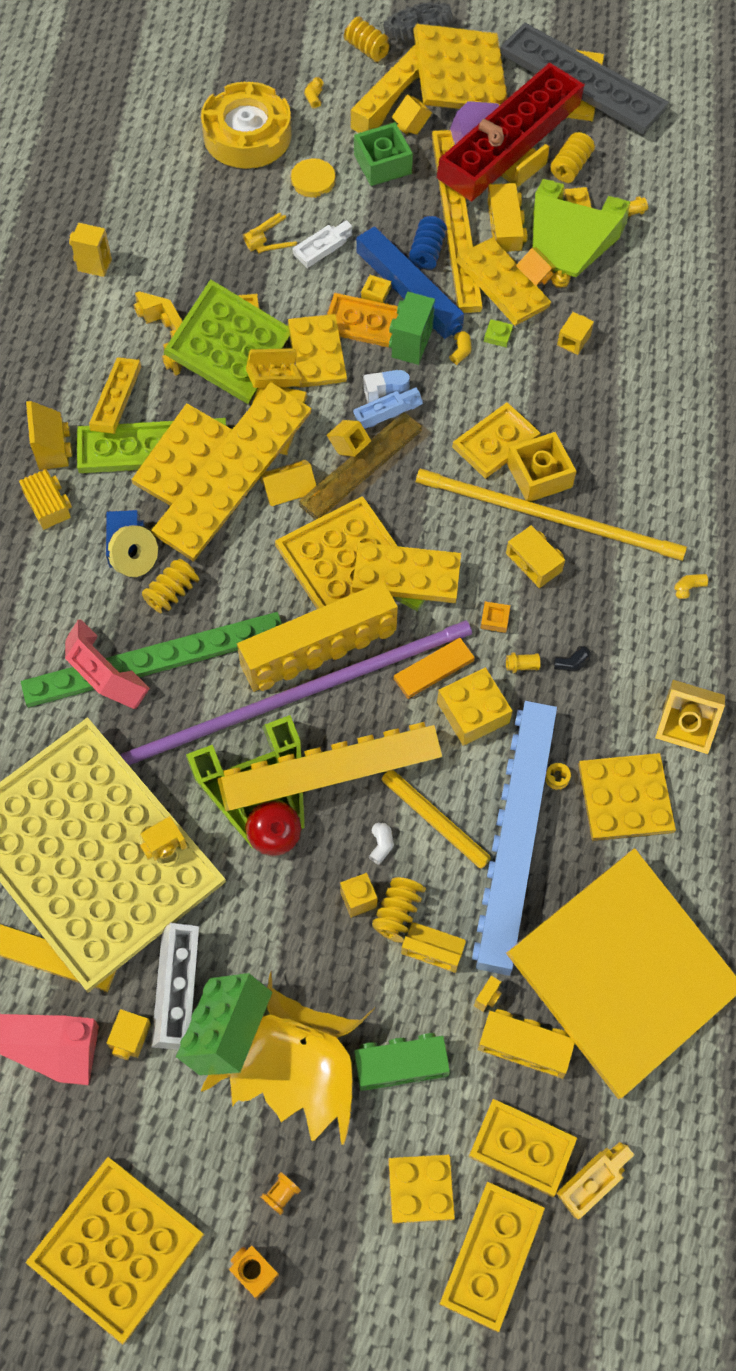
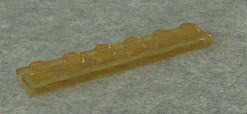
M403 412L373 437L371 442L356 456H351L300 499L299 506L315 520L324 516L421 432L422 426Z

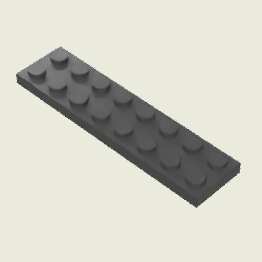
M526 22L500 46L501 55L535 74L549 62L585 84L581 100L642 134L668 108L669 102Z

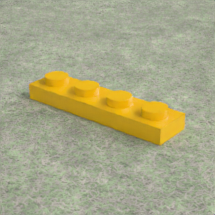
M116 358L89 422L90 431L115 434L140 372V360Z

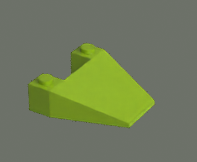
M542 179L535 193L532 248L537 247L556 266L553 271H562L563 274L566 273L567 275L577 277L621 237L627 224L630 201L608 196L602 210L564 201L565 184Z
M291 715L267 723L262 727L272 752L226 770L240 767L241 772L252 770L250 764L266 760L269 766L279 763L278 757L294 754L295 759L301 758L300 738ZM213 744L186 754V759L195 782L250 845L245 831L247 817L253 808L261 803L225 811L217 779L224 777L223 771L225 770H222ZM303 792L273 799L285 802L294 808L300 818L301 828H305Z

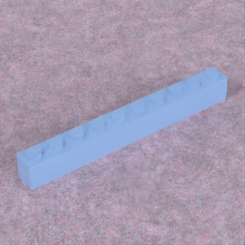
M525 701L523 710H517L515 726H520L518 735L513 734L510 750L515 751L514 759H508L506 775L511 777L509 784L504 783L501 800L506 801L505 810L499 809L496 823L497 826H501L500 836L494 835L492 851L497 852L495 862H489L487 878H491L492 882L490 888L484 889L482 905H487L486 915H480L477 932H481L482 937L480 943L475 942L472 960H477L476 969L507 976H510L512 972L513 962L506 952L517 944L557 711L555 706Z

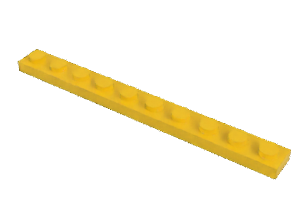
M451 130L432 131V143L437 170L439 158L455 145ZM438 180L444 222L447 226L446 236L457 307L463 313L482 312L479 286L456 261L458 254L473 247L466 200L461 194Z

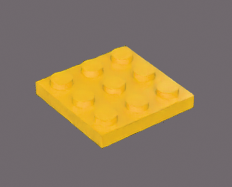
M660 753L579 761L578 766L592 841L669 834L676 831Z

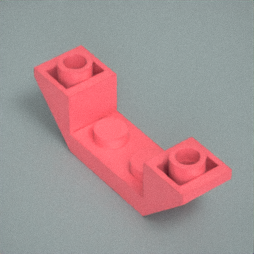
M81 619L77 620L65 640V659L99 694L130 708H137L150 688L133 671L119 673L93 646L98 636Z

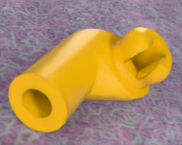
M319 77L313 78V81L307 85L304 91L312 109L321 105L318 96L322 91L324 82Z
M557 271L554 273L551 281L555 287L565 288L568 286L571 276L566 273L563 274L562 271Z
M465 331L458 332L454 336V340H457L455 343L458 345V349L449 356V359L456 365L472 351L471 337Z
M707 574L683 576L675 584L676 597L678 599L689 598V590L692 587H707L708 576Z

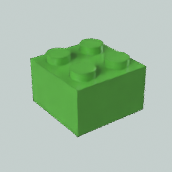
M396 122L354 134V156L370 186L412 174L413 153Z
M407 291L404 301H399L397 307L398 316L396 319H392L389 333H392L389 341V348L392 349V358L419 365L433 330L434 298Z

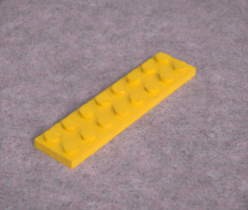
M270 382L152 528V534L194 562L311 414V408Z

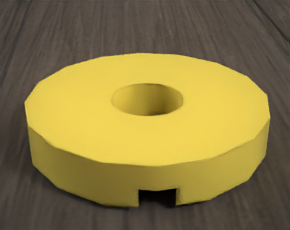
M130 525L120 528L113 534L108 544L110 564L117 572L128 577H139L146 574L154 566L157 559L158 545L156 538L149 530L142 526ZM135 544L137 546V553L134 557L130 558L128 550L131 545Z

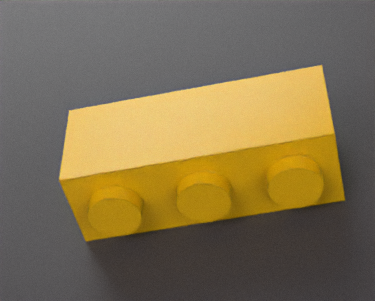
M516 183L489 184L487 203L492 237L505 252L522 251L523 242H527V229L522 226L524 224V210H520L522 204L521 193H517Z
M496 1009L495 1012L489 1011L477 1050L562 1079L564 1078L575 1044L566 1031L553 1028L552 1031L541 1028L539 1022L531 1019H524V1021L514 1019L511 1013L504 1010Z

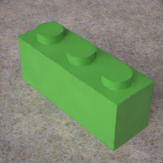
M426 1033L419 1035V1040L407 1041L406 1038H395L390 1040L388 1045L377 1046L375 1042L360 1045V1049L354 1050L360 1091L448 1077L450 1070L444 1037H436V1033Z

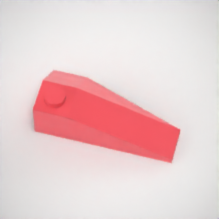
M0 1014V1055L59 1083L89 1086L99 1025L93 1018L59 1015Z

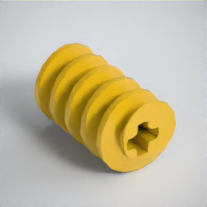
M357 16L346 27L343 35L344 40L348 41L349 44L360 50V52L366 54L367 57L372 58L374 62H379L387 56L389 52L388 36L384 33L382 34L379 29L370 25L368 21Z
M581 132L570 135L555 159L551 162V171L555 178L565 183L573 182L583 165L587 162V159L591 156V153L595 150V143L591 137Z
M173 560L170 567H166L163 570V574H159L156 577V581H152L149 584V589L146 588L142 591V597L149 606L161 614L162 607L168 611L172 609L168 603L169 600L175 604L179 602L175 595L176 593L182 597L186 595L182 588L183 586L189 590L193 588L189 581L190 579L196 583L200 579L194 569L184 560Z
M395 877L390 882L391 888H388L386 891L387 898H384L381 902L383 908L378 909V918L373 920L372 926L385 938L402 943L404 939L398 933H408L409 931L403 925V922L412 923L413 918L407 912H417L418 909L411 903H421L422 898L416 892L425 893L426 888L414 880Z

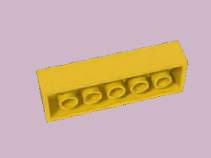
M384 581L237 643L240 666L253 692L259 689L260 691H266L280 680H291L303 670L317 669L326 660L331 658L334 660L340 659L346 655L347 651L354 648L363 649L377 638L386 639L390 637L397 629L398 606Z

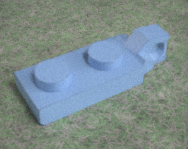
M415 387L401 394L398 391L354 409L353 413L356 420L360 421L363 428L366 429L374 427L377 423L389 418L397 417L407 410H413L423 404L418 389Z

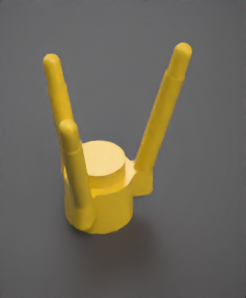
M278 213L258 227L243 234L245 244L250 252L256 250L260 254L268 250L297 245L296 241L266 246L263 244L267 242L264 232L286 219V215Z

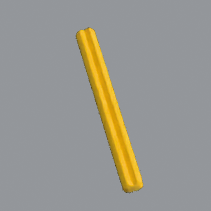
M389 770L383 775L382 782L478 868L482 869L490 862L491 856L398 773L394 770Z

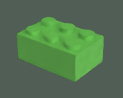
M250 973L209 978V981L204 986L199 1004L192 1014V1020L186 1034L181 1039L176 1058L200 1076L240 1073L272 991Z

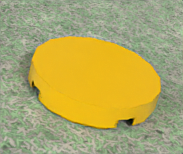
M314 158L302 160L291 171V184L297 193L305 197H320L325 192L326 194L329 193L335 186V171L324 160Z

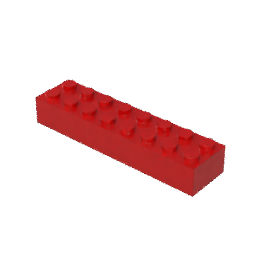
M549 62L485 118L502 128L504 135L503 143L497 147L492 146L489 142L488 134L479 130L478 124L439 158L437 179L469 201H474L489 187V184H493L580 106L585 84Z

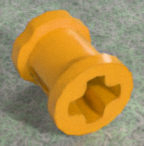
M280 1172L277 1175V1182L267 1194L263 1193L261 1198L279 1215H282L284 1206L294 1194H299L301 1190Z

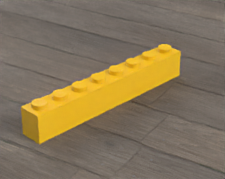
M425 722L409 725L410 731L400 733L399 728L383 732V738L374 740L372 734L357 738L358 744L348 746L347 741L332 744V750L321 752L320 747L304 751L305 757L295 759L294 754L278 757L279 763L268 766L267 760L250 764L252 770L241 772L240 767L223 771L224 777L217 778L225 811L440 758L442 753L435 725L426 727Z

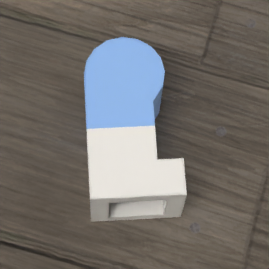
M402 370L363 375L367 403L396 391L401 394L410 390L409 375Z

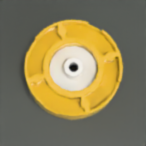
M238 82L224 86V92L215 97L212 93L207 98L201 111L203 139L208 152L221 163L236 168H257L274 162L289 147L292 137L290 107L285 98L282 100L276 95L274 88L257 82Z

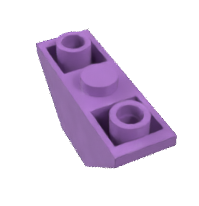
M468 101L456 112L450 127L454 144L500 105L497 103Z

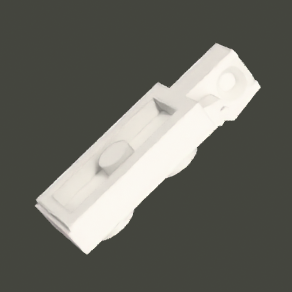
M347 220L337 227L327 225L293 247V255L306 268H309L345 244L347 238L353 235L352 225Z

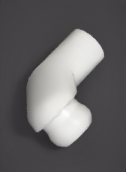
M378 822L372 827V834L376 837L378 845L369 855V859L380 865L394 847L390 826L386 823Z

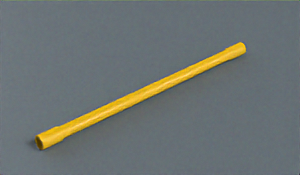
M420 468L416 477V483L454 492L651 550L683 561L687 546L655 539L481 488Z

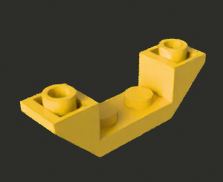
M140 291L136 292L137 303L134 304V309L139 318L143 316L146 324L161 319L165 328L170 327L172 338L181 325L182 320L171 300ZM168 343L163 344L164 349L166 348ZM163 355L162 360L166 369L171 368L175 376L179 375L183 365Z

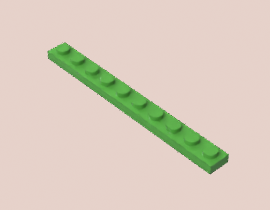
M278 612L105 659L119 673L133 671L138 677H143L238 651L237 643L279 626L282 623ZM74 667L20 681L27 708L95 690Z

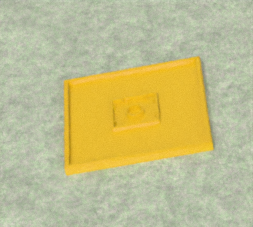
M635 848L506 952L507 956L617 1099H622L736 996V975Z

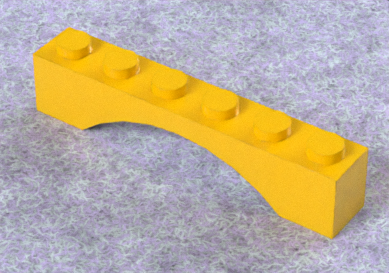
M416 45L351 109V129L361 133L380 127L400 94L408 85L420 77Z

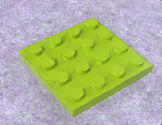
M210 279L164 349L163 354L246 404H249L258 389L253 387L246 371L249 351L252 349H282L290 337L289 328L284 323Z

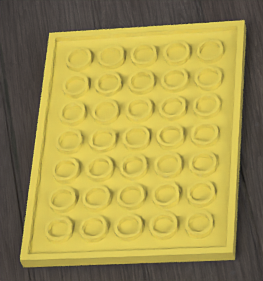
M88 717L0 782V883L87 993L160 936L167 925L176 923L226 882L222 874L172 816V820L185 838L187 848L182 850L179 846L171 856L165 859L160 857L154 861L153 857L149 860L146 858L139 846L143 843L140 833L171 815Z

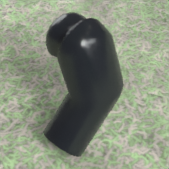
M579 646L570 657L555 656L554 669L579 671L590 661L591 652L589 648Z

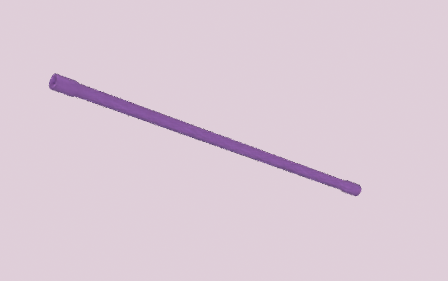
M467 620L462 621L435 634L119 755L128 765L137 763L437 646L451 643L458 638L462 639L472 635L471 627Z

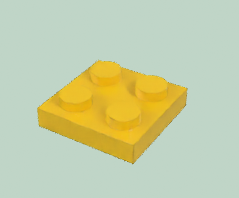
M450 1155L388 1158L392 1224L455 1219Z

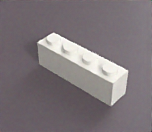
M170 923L162 933L151 1047L179 1050L181 1039L186 1034L190 1025L199 926Z

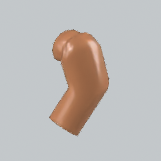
M486 119L480 122L479 130L488 134L490 144L495 147L500 146L504 141L502 128Z

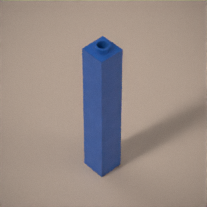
M375 226L356 237V252L383 279L391 281V287L403 299H405L407 291L435 299L433 328L444 339L451 335L455 336L456 333L462 330L464 313Z

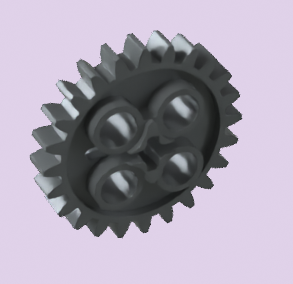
M432 1L419 5L415 4L411 8L406 7L405 10H398L397 13H393L392 16L387 17V20L384 21L385 34L390 39L395 38V40L402 38V40L415 38L413 29L416 24L445 27L444 25L450 24L449 21H452L451 6L446 4V2L440 3V1L433 4Z

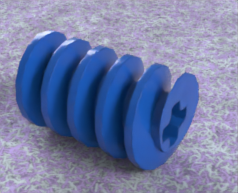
M424 217L418 224L409 253L410 261L418 268L432 270L437 265L441 246L445 238V231L447 230L445 222L438 217Z

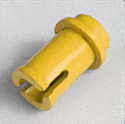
M638 196L636 200L630 201L628 217L638 213L643 215L648 210V203L645 197L641 198Z
M512 652L511 655H506V670L512 671V673H516L519 670H539L540 656L538 653L516 655L515 652Z

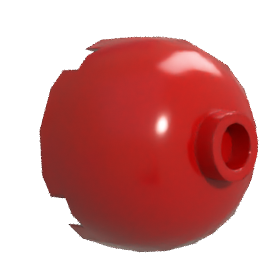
M277 800L266 801L253 808L247 817L245 825L247 839L252 848L268 856L284 855L292 850L299 841L302 830L301 821L295 809L287 803Z

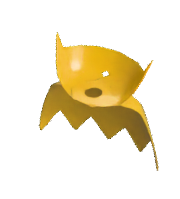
M270 971L267 988L272 991L267 1005L270 1015L262 1017L241 1072L208 1075L203 1083L201 1092L230 1077L232 1107L238 1100L242 1102L249 1101L263 1093L265 1101L278 1115L281 1122L303 1108L311 1141H315L329 1124L338 1118L341 1144L344 1145L349 1127L352 1103V1063L350 1055L338 1040V1037L346 1035L357 1028L375 1008L368 1012L361 1020L347 1019L330 1013L312 1010L272 988V972ZM305 1038L307 1043L303 1045L300 1040Z

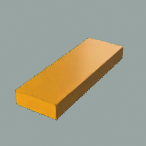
M458 638L395 674L394 680L407 699L472 663L475 657L462 639Z

